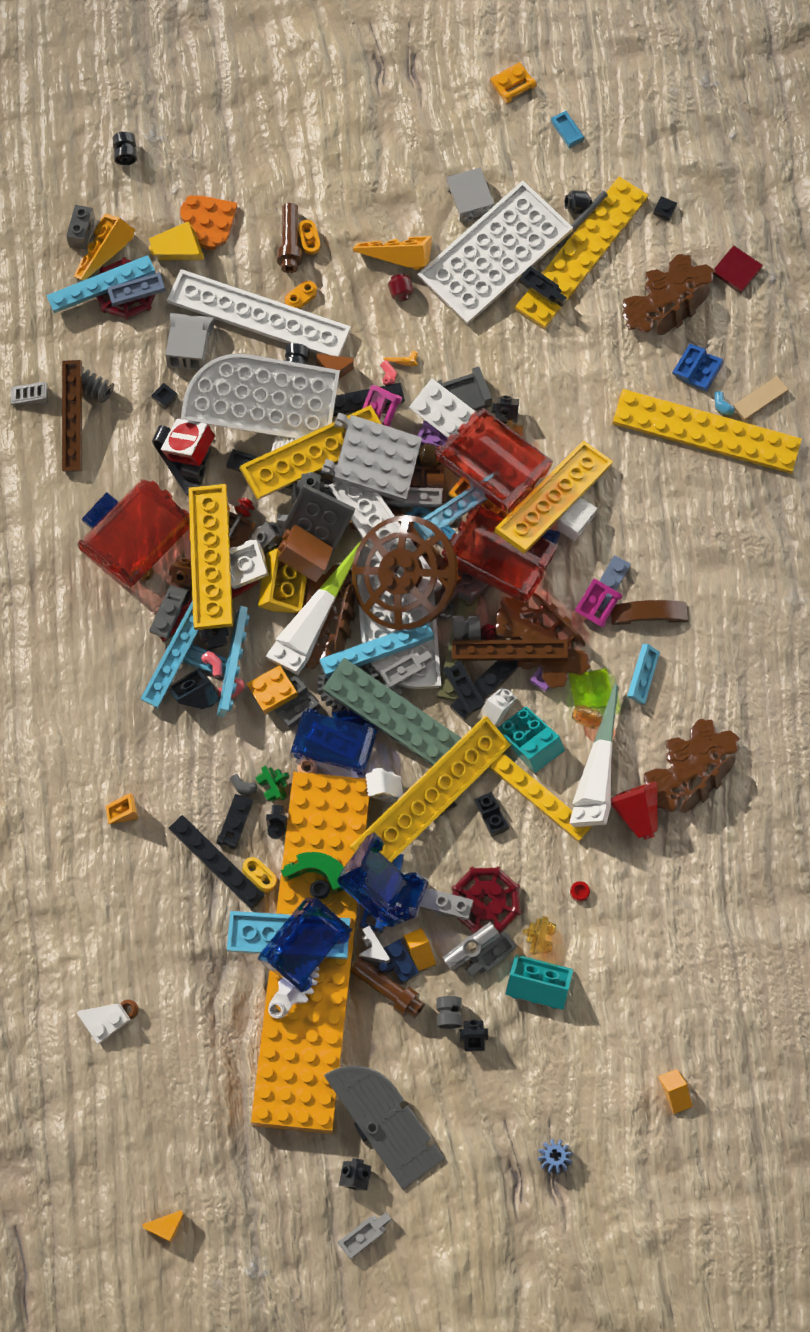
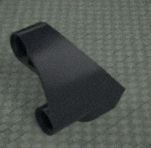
M159 425L152 443L187 496L189 495V488L200 487L206 472L205 465L212 449L209 447L200 466L170 461L161 448L171 429L167 426Z

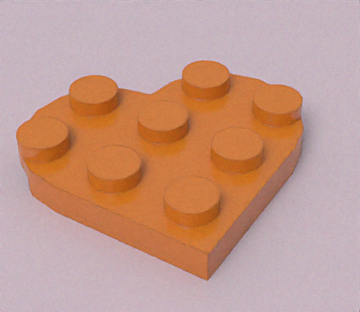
M189 195L180 208V217L183 223L189 222L193 226L200 247L207 250H215L216 247L227 242L238 205L236 202L206 196Z

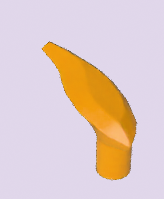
M412 351L409 357H385L383 360L404 366L418 365L416 362L418 353Z

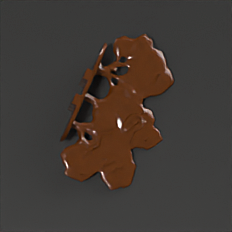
M678 254L669 262L668 272L664 273L658 269L647 271L646 279L648 281L645 283V289L649 291L648 296H632L623 300L624 310L622 318L627 321L626 327H628V330L638 329L641 332H649L653 328V321L659 320L656 332L660 336L666 334L674 327L679 328L683 324L682 320L687 316L692 317L696 313V309L707 298L710 288L706 284L713 282L715 270L707 264L694 267L691 255ZM685 293L689 294L683 300H681ZM670 303H675L676 305L665 314V307ZM657 312L660 314V316L656 315V317L649 316V313Z
M333 565L316 582L307 577L306 595L303 599L302 608L339 565ZM349 573L338 593L339 596L336 597L311 656L305 665L306 668L313 670L320 664L321 658L331 655L328 646L333 641L335 653L344 650L347 638H351L352 631L349 626L356 616L353 610L355 603L353 584L348 585L345 594L342 593V588L352 578ZM343 601L340 615H338L335 604ZM332 619H339L336 634H331L328 629L329 622ZM329 637V639H326L327 643L318 644L322 638Z
M536 593L532 594V598L539 609L530 608L528 605L529 600L524 594H517L513 598L503 597V600L500 602L501 608L496 612L497 623L495 630L497 635L505 638L521 637L522 640H560L556 633V629L559 627L569 637L568 660L518 661V668L531 670L536 666H541L542 679L550 688L564 687L568 679L567 673L582 675L591 668V665L588 663L589 653L575 650L572 647L573 641L580 647H585L586 644L583 638L571 626V620L567 616L562 618L558 614V607L553 603L549 605ZM531 612L532 615L536 614L532 618H525L523 616L524 613ZM543 613L555 623L551 628H544L540 624V616Z
M699 719L690 729L689 741L679 737L666 740V747L669 749L666 760L671 763V767L669 769H653L644 773L645 784L657 782V807L664 809L666 812H673L678 806V798L687 796L681 807L683 813L690 811L700 801L704 803L709 798L708 793L713 788L717 790L722 785L721 780L732 769L736 758L730 756L722 761V757L738 751L739 736L730 730L716 733V726L713 720ZM713 754L718 755L717 760L713 757ZM710 764L717 766L708 776H705V772ZM694 777H700L703 781L691 791L689 789L690 780ZM674 788H682L685 792L681 790L680 793H674L672 790ZM671 795H675L677 797L675 799H672Z

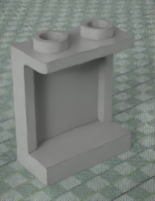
M481 167L446 177V187L448 192H451L460 222H468L476 217L483 216L494 206Z

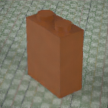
M295 524L291 530L287 529L282 537L284 540L278 547L280 552L277 559L316 582L325 572L333 548Z

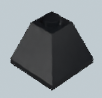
M199 668L172 683L168 689V692L178 704L199 709L212 707L215 702L220 700L211 681Z

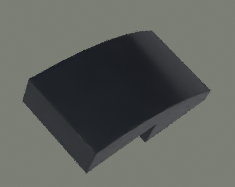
M492 791L474 799L491 837L509 830V826L500 811V806Z

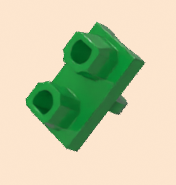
M266 765L262 767V772L255 779L261 787L269 783L271 789L264 792L267 801L273 802L278 799L285 800L288 798L283 788L288 787L286 780L290 778L289 773H282L280 769L274 772L272 767L268 768Z

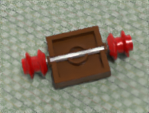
M247 498L238 499L240 505L234 506L237 514L230 512V548L244 545L246 541H249L257 527L256 523L244 518L250 517L249 510L255 509L253 502Z

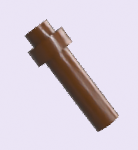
M286 203L282 206L281 247L277 249V263L285 273L296 272L298 266L302 264V250L298 247V206L294 203Z
M359 958L351 968V973L394 1003L393 1010L401 1016L405 1017L408 1014L415 1019L423 1010L425 1004L419 1000L420 994L411 987L407 989L402 988L363 958Z

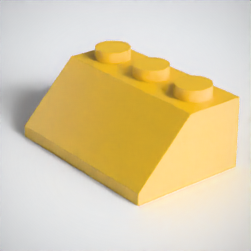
M278 548L266 553L265 564L269 575L262 578L258 607L273 612L299 613L303 606L307 577L277 559L280 551Z

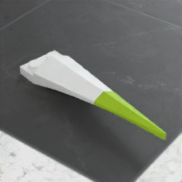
M361 541L275 639V644L266 655L267 660L280 665L296 675L301 672L311 656L326 618L352 568L353 559Z

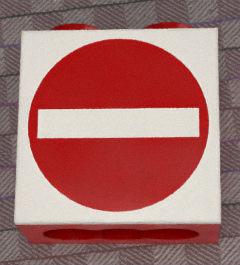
M176 419L161 450L170 461L200 466L215 434L208 424Z

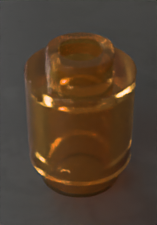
M577 705L572 712V720L591 729L598 727L602 721L600 711L584 705Z

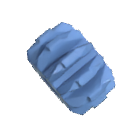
M551 1139V1146L544 1142L543 1146L545 1149H539L538 1152L544 1156L538 1157V1161H545L541 1168L544 1169L549 1166V1174H551L553 1168H555L556 1174H560L559 1167L566 1171L567 1166L565 1164L571 1165L572 1161L567 1157H571L572 1152H565L568 1150L569 1145L567 1144L562 1148V1140H559L558 1145H555V1140ZM553 1152H556V1155H560L558 1161L550 1158Z

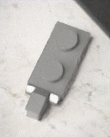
M429 651L421 655L418 652L415 654L411 653L381 670L380 675L388 688L391 689L422 672L426 668V664L432 661V656Z
M387 1212L379 1218L375 1215L369 1217L337 1243L351 1260L386 1231L384 1226L392 1219Z

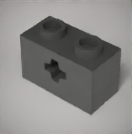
M75 205L66 235L69 247L87 249L95 221L93 208Z

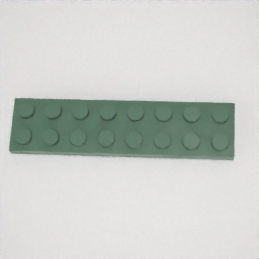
M345 658L340 662L322 691L432 766L461 739L460 736Z

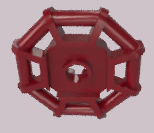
M122 257V260L105 267L102 266L99 269V274L132 262V260ZM103 295L97 296L96 299L102 313H109L129 320L132 316L146 310L150 311L155 295L148 296L146 300L141 298L118 305L119 307L124 306V310L111 307V299L106 302ZM139 302L141 304L135 308L128 310V306L134 303Z
M499 866L495 868L470 867L469 871L455 885H452L451 890L452 895L460 896L461 894L473 900L470 914L477 920L474 924L470 919H457L471 931V934H474L483 927L479 926L481 921H493L494 927L501 934L517 916L521 915L520 885L516 884ZM494 875L492 881H479L478 876ZM472 878L474 879L475 884L468 891L462 889ZM497 878L501 879L509 888L502 889L496 883ZM512 893V907L506 905V895ZM484 896H488L492 900L487 906L484 905V902L480 901L484 899ZM504 911L509 912L499 923L497 919L499 915Z

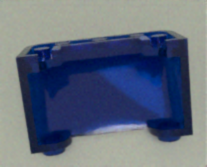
M310 708L307 711H303L291 747V757L301 759L305 756L306 760H314L347 769V771L353 769L354 772H357V775L365 776L378 733L374 729L375 726L368 723L359 725L318 714L319 711Z
M374 832L363 840L340 872L337 882L380 923L393 927L416 916L429 882L417 872L404 875L379 852L383 849L384 841Z
M308 897L295 909L261 951L257 959L298 992L303 993L313 984L311 974L334 945L345 944L349 940V934L352 929L319 899Z

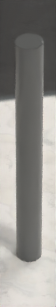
M602 191L571 224L573 231L557 245L559 248L608 196L605 191Z

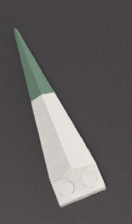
M616 683L613 686L572 803L574 808L569 823L573 827L606 825L611 809L613 729L619 690Z

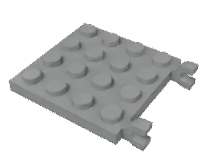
M338 413L334 426L347 429L337 465L333 461L326 459L321 473L334 475V481L372 493H379L381 496L405 503L422 437L353 415L348 419L346 415Z

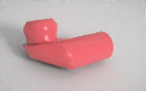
M385 360L380 364L381 368L385 371L382 382L384 385L394 384L397 372Z
M213 652L203 654L202 661L206 664L209 663L213 667V677H222L221 659Z
M242 679L234 681L237 685L235 693L231 694V698L237 697L244 690L245 686ZM222 687L218 688V697L221 695Z

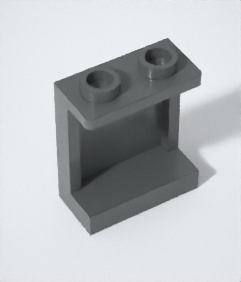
M480 367L472 368V374L444 383H442V380L437 381V383L474 411L492 406V397Z

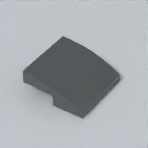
M296 675L290 679V682L297 691L298 697L274 709L289 729L320 708L319 703L308 692L307 687Z

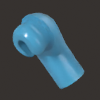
M721 391L715 392L716 410L724 415H732L735 409L724 401V393Z

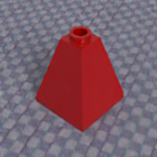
M656 781L620 792L611 798L613 808L638 838L643 837L644 840L655 837L654 833L658 831Z

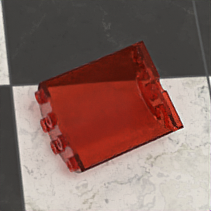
M484 408L478 413L474 412L469 421L459 427L457 431L459 433L451 434L444 446L440 445L434 452L438 462L507 515L537 487L536 483L541 478H545L553 464V460ZM493 474V477H492L491 479H489L488 481H482V480L486 479L487 476L489 477L490 475Z
M141 479L77 545L82 553L98 565L106 568L110 574L131 589L190 529V514L185 509H181L171 499L173 496L166 489L162 491L155 481L151 480L149 482Z
M477 504L474 510L471 509L468 512L466 522H461L458 528L459 532L457 534L454 533L450 539L456 554L458 569L522 603H527L545 575L543 573L548 564L551 563L558 545L541 537L523 554L494 532L495 528L505 517ZM443 548L441 552L443 561L449 564L445 548Z

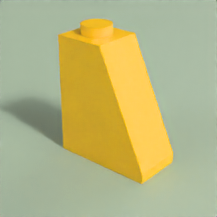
M189 222L149 238L151 244L149 250L152 256L155 255L159 260L202 261L205 259L195 230Z

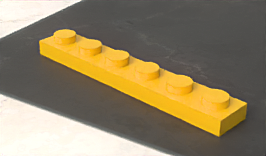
M504 753L490 766V769L578 843L591 829L592 826L573 827L569 823L573 811Z

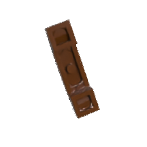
M645 600L616 604L611 612L612 625L631 624L633 621L656 620L688 622L687 604L681 601Z

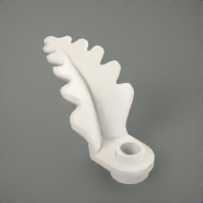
M317 960L308 961L307 965L303 963L301 965L302 970L296 967V975L292 973L287 974L288 981L279 980V991L274 995L268 1007L269 1014L277 1019L283 1018L287 1015L293 1004L308 1002L305 994L314 993V990L309 985H317V981L313 978L319 977V974L316 972L319 971Z

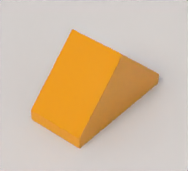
M129 793L105 806L108 824L138 820L133 793Z
M422 928L403 935L418 971L436 965L429 940Z
M677 1069L658 1076L673 1114L693 1107L687 1084Z
M180 1210L142 1225L145 1231L172 1243L183 1221L184 1214Z

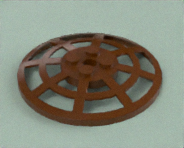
M409 515L386 519L372 528L358 546L352 565L353 590L362 610L379 625L396 630H413L423 627L436 619L449 604L455 591L458 577L456 554L446 534L432 522ZM402 521L400 532L389 534L381 540L375 533L387 524ZM410 521L424 525L435 535L428 541H425L418 535L408 533ZM399 538L397 549L388 552L383 544L392 539ZM406 538L416 541L421 546L414 552L406 550ZM371 539L374 547L367 557L365 567H358L361 552L367 541ZM439 541L442 542L447 553L449 570H438L437 560L431 547ZM378 550L383 557L379 567H370L372 559ZM425 552L430 559L431 569H423L419 559ZM400 567H403L404 574L402 577H398L397 570ZM357 574L364 575L366 588L371 596L365 604L358 590ZM370 575H378L381 583L375 592L370 582ZM422 577H430L428 587L422 594L417 587L421 583ZM437 578H448L445 593L435 607L428 598L434 590ZM385 591L394 594V606L380 599ZM412 593L417 599L409 605L402 606V595ZM377 603L382 608L394 612L395 624L381 620L372 614L370 609ZM420 605H423L429 612L428 615L415 622L402 623V612L411 611Z

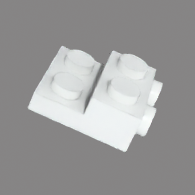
M249 540L244 545L230 548L231 585L234 589L269 575L262 546L257 540Z

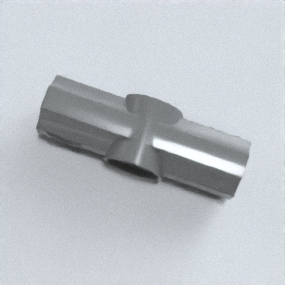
M489 922L473 935L466 937L462 943L442 958L448 967L454 971L470 958L477 956L481 950L501 935L494 925ZM470 942L477 944L476 949L473 951L466 949L467 944Z

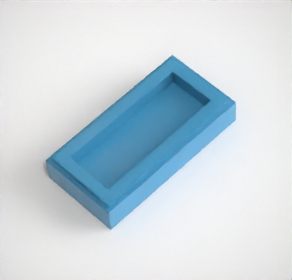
M567 111L551 118V123L568 148L584 141V136Z

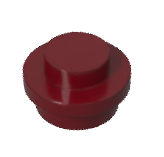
M491 624L484 625L480 629L481 640H493L496 637V627Z

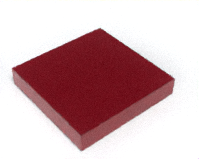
M733 245L714 268L715 272L713 275L742 293L762 269L763 264Z

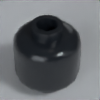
M571 190L564 198L565 209L571 214H582L592 203V198L584 190Z

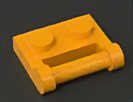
M521 62L490 78V83L506 104L521 93L537 87L534 78H531ZM524 81L526 82L525 84H523V85L517 87L516 89H514V90H512V91H510V92H506V91L510 90L511 88H513V87H515V86L521 84L522 82H524Z

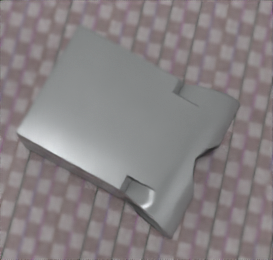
M170 313L171 327L165 354L167 367L199 371L205 365L208 339L214 329L215 318Z

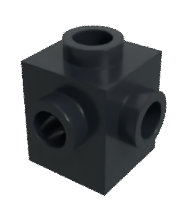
M506 395L497 397V403H493L492 407L495 421H499L502 424L517 423L520 399H514Z
M227 627L203 629V631H200L202 641L207 642L209 650L227 646L226 636H229Z
M483 1020L463 1021V1029H460V1041H464L465 1052L485 1051V1040H488V1028H484Z
M352 1158V1161H343L339 1186L352 1190L367 1191L372 1166L364 1164V1160Z

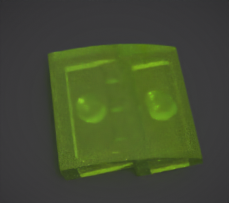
M607 668L589 672L587 670L582 675L568 673L575 710L606 708L612 692Z

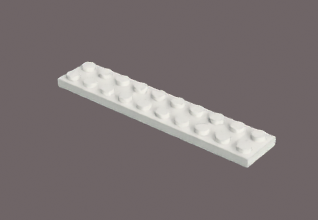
M182 269L167 299L169 304L207 317H214L216 320L287 344H303L309 348L310 352L316 354L340 356L351 330V326Z

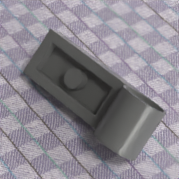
M174 585L169 587L149 629L151 634L166 639L169 638L182 607L189 601V590Z

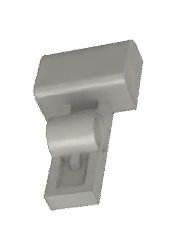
M399 871L389 906L390 912L418 919L420 910L425 909L439 916L449 915L464 920L469 919L473 905L472 899L427 888L428 878Z

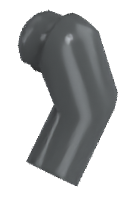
M238 774L230 777L231 783L239 794L252 795L257 791V785L254 782H242Z

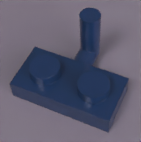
M401 939L383 948L390 958V963H381L379 965L380 972L387 974L394 970L402 984L419 975V971Z

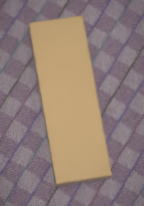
M776 376L735 403L733 407L741 419L745 421L787 393L788 388Z

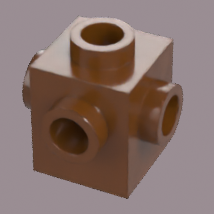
M177 558L174 565L171 564L169 575L172 576L171 583L180 587H192V569L189 559Z

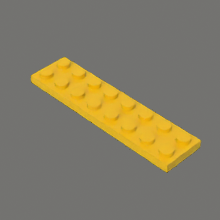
M371 405L347 416L348 419L353 415L381 424ZM335 422L241 465L240 470L256 499L259 500L301 480L302 474L321 471L326 459L333 461L335 464L338 463L347 429L335 427Z
M583 440L495 528L494 532L525 554L612 466L613 461Z
M227 485L189 488L194 629L233 626Z

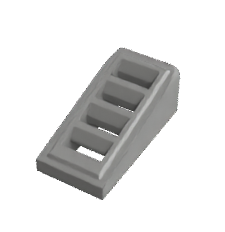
M47 382L11 387V405L48 404ZM16 392H20V399H16ZM24 392H27V398H24Z

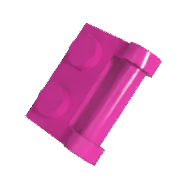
M371 385L363 408L371 405L380 420L387 399L390 400L391 404L384 422H381V424L391 427L390 424L398 404L402 401V397L376 385Z
M593 578L574 611L604 628L607 624V618L623 595ZM609 593L612 597L600 617L594 616L605 596Z

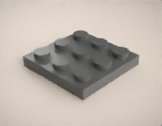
M304 484L280 533L284 534L287 529L291 530L296 524L333 548L332 556L356 508Z

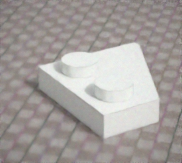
M121 1004L107 1005L77 1012L97 1044L104 1042L131 1020Z

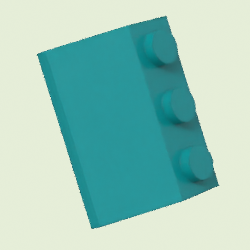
M515 954L505 995L515 999L527 1000L534 1004L547 1005L553 1009L563 1010L573 969Z

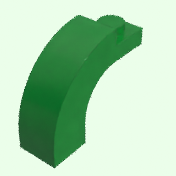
M320 852L296 855L298 863H289L281 870L285 882L305 873L320 874L327 879L334 894L352 887V881L344 866L332 856Z

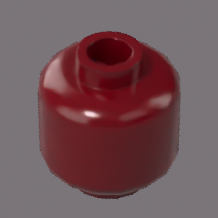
M404 273L390 277L391 280L388 282V288L391 297L399 299V302L410 299L409 296L414 292L410 277L405 276Z

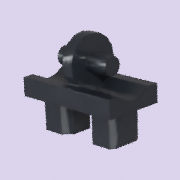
M272 805L271 814L266 815L268 835L275 840L282 838L287 828V817L284 806Z

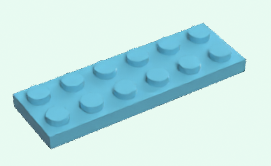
M230 911L227 952L347 959L350 918Z

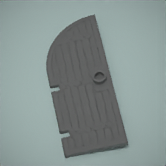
M344 1066L324 1075L401 1189H404L444 1159L435 1144L429 1148L425 1144L431 1140L430 1136L408 1105L401 1109L399 1104L404 1101L403 1097L394 1084L383 1074L364 1066Z

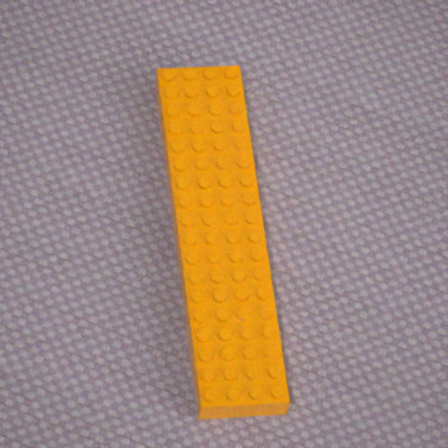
M293 771L282 870L289 863H298L296 859L298 854L320 852L332 856L344 866L352 881V887L334 894L327 879L320 874L305 873L286 882L281 874L276 914L350 918L348 958L335 959L271 955L251 1124L254 1127L333 1134L337 1094L324 1075L340 1068L363 867V862L349 846L367 830L370 796H368L369 792H367L366 778ZM323 880L328 883L330 893L327 898L317 900L311 896L310 886L314 881ZM317 960L319 971L316 972L319 974V977L313 978L317 981V985H309L314 990V993L305 994L308 1002L293 1004L287 1015L283 1018L277 1019L269 1014L268 1007L274 995L279 991V980L288 981L287 974L292 973L296 975V967L302 970L301 965L303 963L307 965L308 961Z

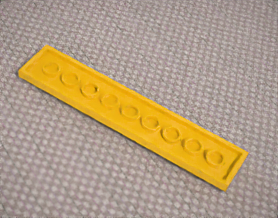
M620 176L606 192L608 196L577 228L542 272L544 276L559 285L562 294L567 297L566 301L648 199L649 195ZM530 289L515 306L517 312L543 329L549 325L562 308L554 302L552 304L547 302Z
M622 389L612 424L789 474L793 472L802 438Z
M484 716L349 847L374 876H378L511 744L491 720Z

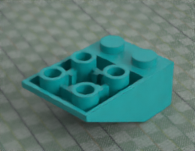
M527 706L497 727L511 744L510 747L534 773L565 751L560 736Z

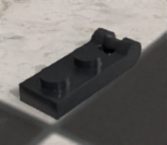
M460 660L455 662L453 666H447L442 669L467 715L483 708L485 703ZM456 672L460 673V675L457 677H454L453 675Z
M238 794L234 795L216 844L221 846L224 844L229 846L230 849L236 850L254 803L253 799ZM228 833L234 835L232 839L226 837Z

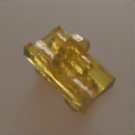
M542 916L541 919H536L535 923H530L529 929H523L522 934L527 936L526 942L531 943L530 954H548L552 951L553 943L546 941L545 936L546 934L554 935L556 924L548 921L549 917Z

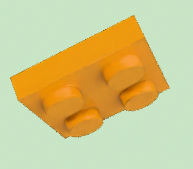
M280 665L247 683L249 690L264 714L298 697L297 691Z

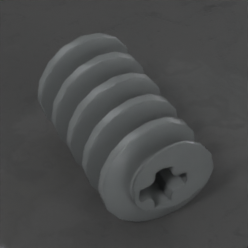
M82 366V393L92 396L93 399H98L100 403L105 402L112 395L114 383L108 386L109 380L107 379L102 383V376L96 379V373L90 376L91 371L88 369L84 372V367Z

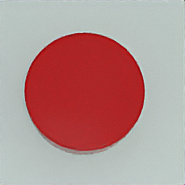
M583 881L575 882L570 889L572 899L577 902H583L588 899L590 894L588 884Z

